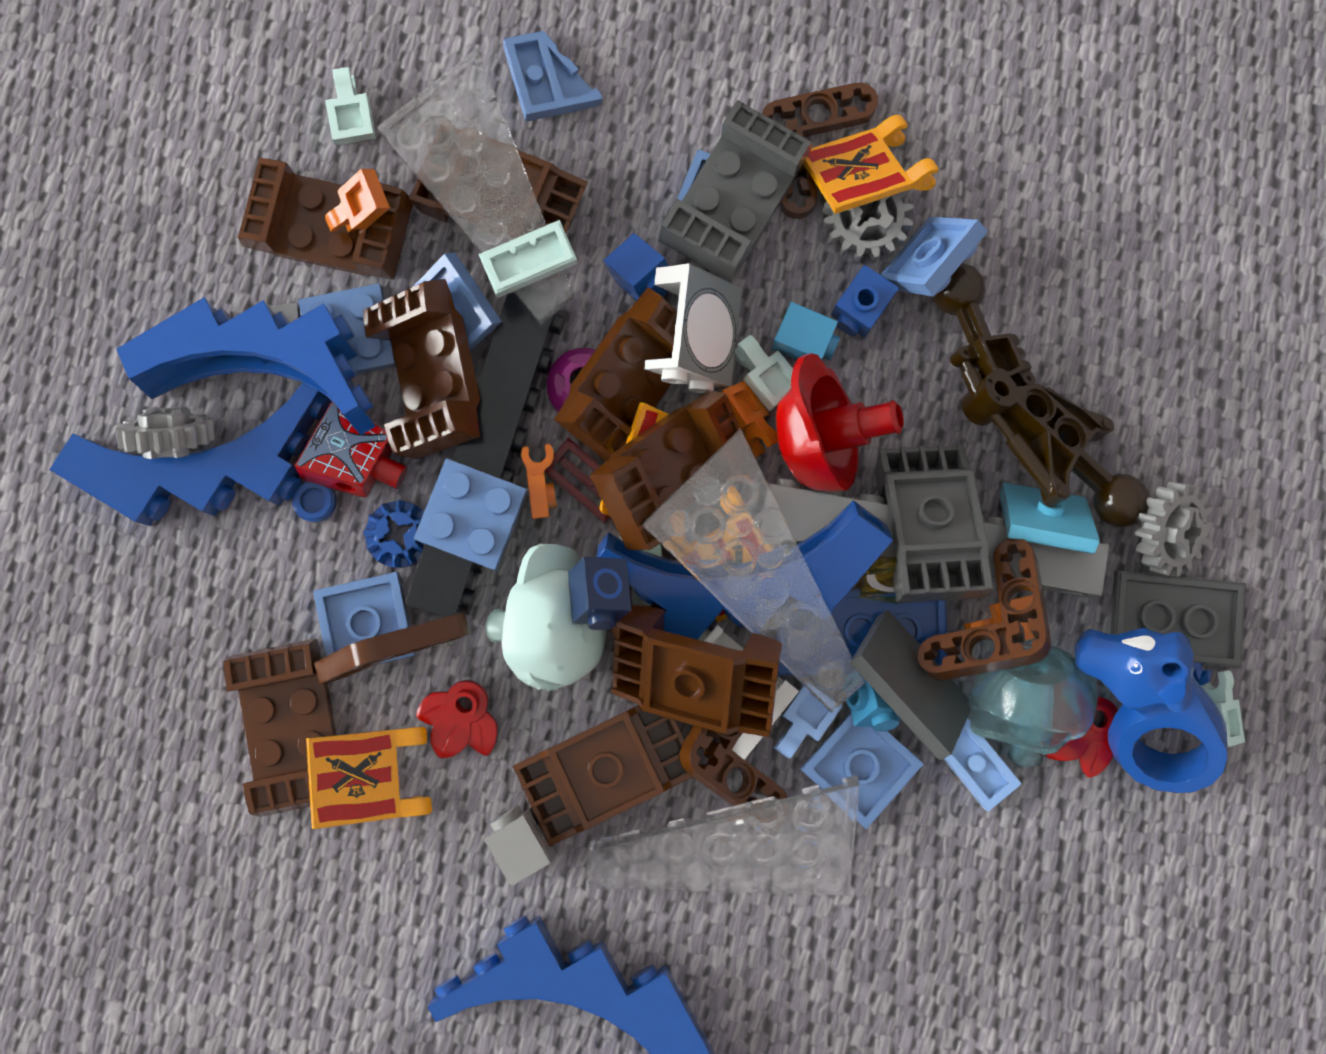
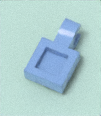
M808 680L805 681L797 695L781 715L791 725L773 748L786 758H791L806 735L815 741H819L843 706Z

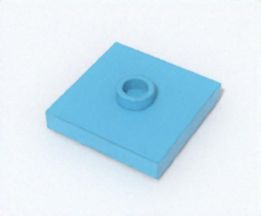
M1003 482L999 497L1007 537L1092 554L1096 552L1100 540L1086 497L1070 494L1069 498L1051 508L1044 504L1039 488Z

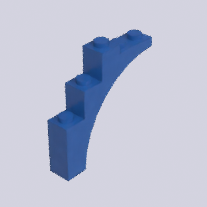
M203 297L116 348L129 380L150 399H154L181 385L210 376L238 372L267 373L300 381L323 393L336 404L344 417L360 435L376 427L368 413V410L374 407L370 398L360 384L354 387L351 381L352 378L357 376L349 360L357 356L349 341L355 337V334L343 315L340 314L334 317L324 303L290 323L282 311L275 314L264 300L231 319L223 308L216 310Z
M302 383L289 401L261 425L231 442L202 452L190 453L188 456L179 458L161 457L146 459L143 456L105 448L72 433L49 470L134 522L151 526L153 521H159L166 514L170 507V500L168 498L171 493L198 510L216 516L219 510L224 511L233 501L236 493L233 487L236 482L264 499L280 506L283 500L288 501L293 497L295 490L301 484V479L298 478L299 474L295 466L288 461L292 455L298 456L304 450L309 440V435L306 434L315 419L318 421L322 419L332 401L323 393Z
M853 500L828 525L801 543L775 553L770 557L737 564L701 565L675 561L643 550H626L623 540L609 532L599 543L596 557L626 559L629 585L634 588L635 593L650 605L657 603V608L665 610L663 631L698 640L723 609L725 615L739 627L747 625L759 633L790 595L791 600L801 610L809 614L814 611L826 619L891 544L893 538L887 524Z
M524 915L505 926L503 930L506 935L497 944L503 957L499 959L497 953H493L473 966L476 973L461 981L459 976L455 975L442 982L434 989L437 995L433 997L427 1006L435 1022H438L464 1009L500 1000L539 999L572 1005L602 1017L632 1036L650 1054H715L666 965L656 970L654 965L640 970L632 976L633 984L628 986L603 940L595 945H592L590 940L577 945L567 953L569 960L564 961L540 916L529 921L527 916Z

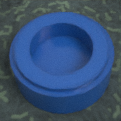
M307 481L297 487L292 497V506L295 513L300 518L313 523L328 519L334 513L337 505V498L333 489Z

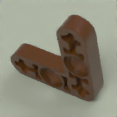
M852 83L775 100L763 109L762 114L773 120V114L780 113L782 119L795 117V108L799 107L800 121L803 126H798V118L787 120L785 127L802 137H807L868 122L873 117L877 108L878 95L875 89L866 83ZM854 96H859L862 102L868 101L863 112H859L856 106L844 107L841 114L842 117H838V104L835 99H840L839 107L850 105ZM814 104H822L828 108L830 117L823 122L813 121L807 113L808 108ZM804 164L795 179L798 178L797 186L800 195L808 196L804 201L803 207H797L795 201L788 202L793 192L792 185L779 205L782 212L792 219L807 217L813 211L817 201L815 182Z
M1007 539L1000 543L994 552L993 561L1002 616L1001 623L935 635L927 638L920 645L917 659L919 665L931 678L949 680L1030 665L1042 661L1048 655L1051 649V637L1039 563L1035 552L1027 541L1023 539ZM1015 553H1020L1022 556L1019 559V568L1023 577L1016 578L1015 572L1009 564L1013 559L1012 555ZM1022 590L1032 592L1034 598L1031 605L1027 608L1016 610L1010 606V600L1015 593ZM1020 622H1028L1029 629L1035 637L1031 644L1032 648L1027 650L1021 645V642L1025 640V634ZM981 640H991L995 643L993 654L984 660L973 658L972 649L974 645ZM959 645H961V652L965 659L963 663L957 657V655L961 654L958 649ZM944 650L948 656L942 659V665L936 666L932 660L937 658V651Z
M459 613L355 642L315 662L314 668L319 684L322 685L352 676L382 661L470 635L471 632L465 613Z
M694 725L680 751V762L685 771L752 820L768 824L781 821L788 810L786 792L778 784L732 751L742 732L723 734ZM713 737L720 740L719 743L711 741L713 740ZM698 748L705 749L704 755L708 758L706 764H699L701 758L696 754ZM736 767L742 774L743 782L738 791L731 792L727 786V775L731 769ZM753 792L758 795L768 796L767 801L771 804L769 811L765 810V804L759 799L750 797Z

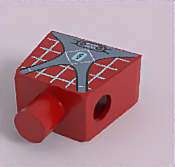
M333 402L330 403L295 464V468L302 480L359 497H367L376 481L398 489L405 478L408 467L389 458L392 449L388 442L386 431L375 424L376 427L360 435Z

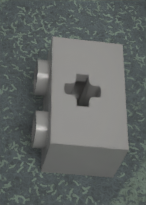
M519 805L490 823L493 831L484 838L510 887L551 864L558 852L554 845L549 847L533 809L529 808L522 812Z

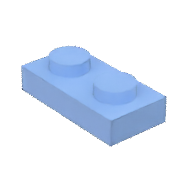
M967 718L952 755L943 760L983 809L989 812L1017 789L1021 782Z

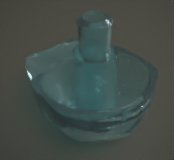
M1021 643L1025 650L1032 648V643ZM1051 645L1048 655L1040 662L977 674L968 701V706L972 710L970 728L974 734L981 737L1010 743L1011 747L1007 755L1013 763L1023 767L1040 765L1043 762L1042 754L1056 753L1069 740L1079 739L1087 733L1097 714L1098 696L1096 681L1094 677L1083 673L1077 668L1075 656L1059 647Z

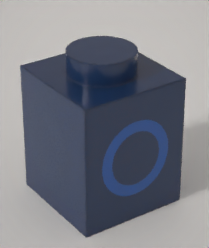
M584 556L568 572L572 624H588L592 630H607L615 627L616 623L632 611L626 559Z

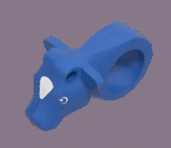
M1146 628L1131 630L1117 635L1093 629L1083 631L1075 644V664L1081 672L1099 679L1123 704L1115 714L1108 729V744L1114 758L1135 781L1157 791L1192 793L1212 785L1222 775L1228 757L1227 728L1218 707L1198 684L1193 675L1194 655L1190 639L1182 632L1162 634ZM1168 727L1191 733L1202 743L1199 747L1188 752L1171 754L1146 746L1139 738L1153 729Z

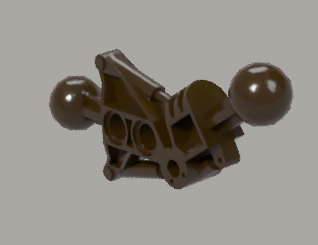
M962 263L952 274L947 287L933 297V301L942 312L958 317L969 345L960 347L950 357L952 365L961 368L962 378L968 389V392L961 400V408L964 415L976 425L985 426L993 422L1008 440L1005 442L1039 486L1042 500L1046 506L1053 508L1069 498L1070 473L1072 471L1095 492L1093 497L1094 509L1102 521L1113 527H1128L1137 524L1140 521L1138 518L1139 513H1147L1148 506L1146 500L1148 497L1150 498L1149 491L1142 480L1129 474L1111 475L1084 450L1089 442L1099 441L1114 430L1113 421L1108 417L1081 408L1049 387L1045 388L1040 384H1035V377L1030 371L1032 369L1031 364L1026 360H1022L1025 358L1026 353L1022 348L1017 347L1020 344L1019 337L1010 333L991 336L979 308L986 292L984 277L974 266Z

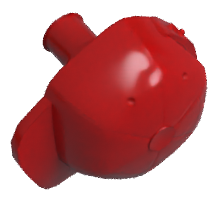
M813 353L804 354L797 359L792 371L791 388L778 402L776 412L777 438L784 461L800 484L816 491L834 492L848 490L854 484L856 474L858 473L859 447L869 445L874 437L894 433L900 434L904 426L902 409L893 399L890 402L867 407L862 402L851 404L835 372L831 368L826 367L819 355Z

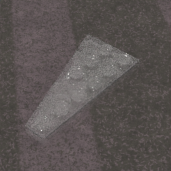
M477 48L377 126L381 135L481 253L546 226ZM564 270L513 291L541 325L574 299L573 291Z
M740 428L644 521L643 526L752 634H760L781 642L780 662L832 713L864 684L861 674L850 663L853 657Z
M858 775L842 779L843 784L820 789L819 785L803 788V794L780 800L771 796L707 812V818L685 823L684 818L670 821L667 828L647 833L638 829L590 841L588 852V888L849 896L860 787Z

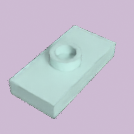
M560 220L478 254L497 298L578 264Z

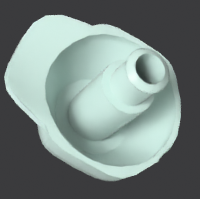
M538 544L528 550L522 559L517 583L509 593L506 611L494 609L490 612L486 621L487 637L494 643L502 642L503 657L517 678L537 690L545 689L548 692L572 685L593 670L603 657L607 630H592L588 624H572L568 572L580 561V558L572 548L558 544Z

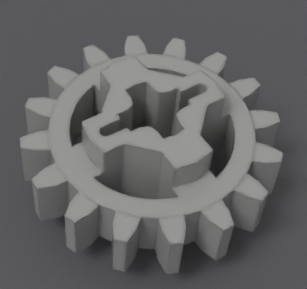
M908 191L843 211L842 216L848 219V230L842 224L840 213L835 214L828 202H825L822 213L828 215V217L824 218L822 229L833 230L827 242L829 245L840 242L842 246L839 255L844 256L851 250L854 252V261L858 263L863 254H868L872 263L877 262L880 251L889 258L895 251L894 244L902 247L907 239L904 232L910 231L913 225V221L906 218V216L911 214L914 208L913 204L902 203ZM886 203L891 207L893 216L888 213ZM874 206H877L873 213L874 217L864 221L862 226L859 227L862 219L861 215H865ZM872 237H874V238L877 239V240H875V241H863V240H861V239L872 238Z
M184 406L142 410L143 414L137 415L136 420H125L123 424H116L115 428L118 449H124L125 452L138 450V453H143V457L146 459L190 455L189 450L198 448L197 445H208L210 441L216 440L213 417L206 416V414L193 415V413L189 412V408Z
M1168 482L1167 488L1161 486L1156 488V499L1147 498L1146 503L1149 509L1147 513H1139L1138 518L1141 520L1140 528L1135 531V535L1142 537V542L1136 547V552L1144 554L1141 563L1142 565L1150 566V571L1178 577L1181 575L1182 569L1186 571L1192 569L1193 558L1198 560L1202 558L1200 547L1201 545H1208L1209 529L1212 528L1213 523L1207 521V516L1211 513L1212 506L1204 505L1208 495L1199 492L1200 487Z

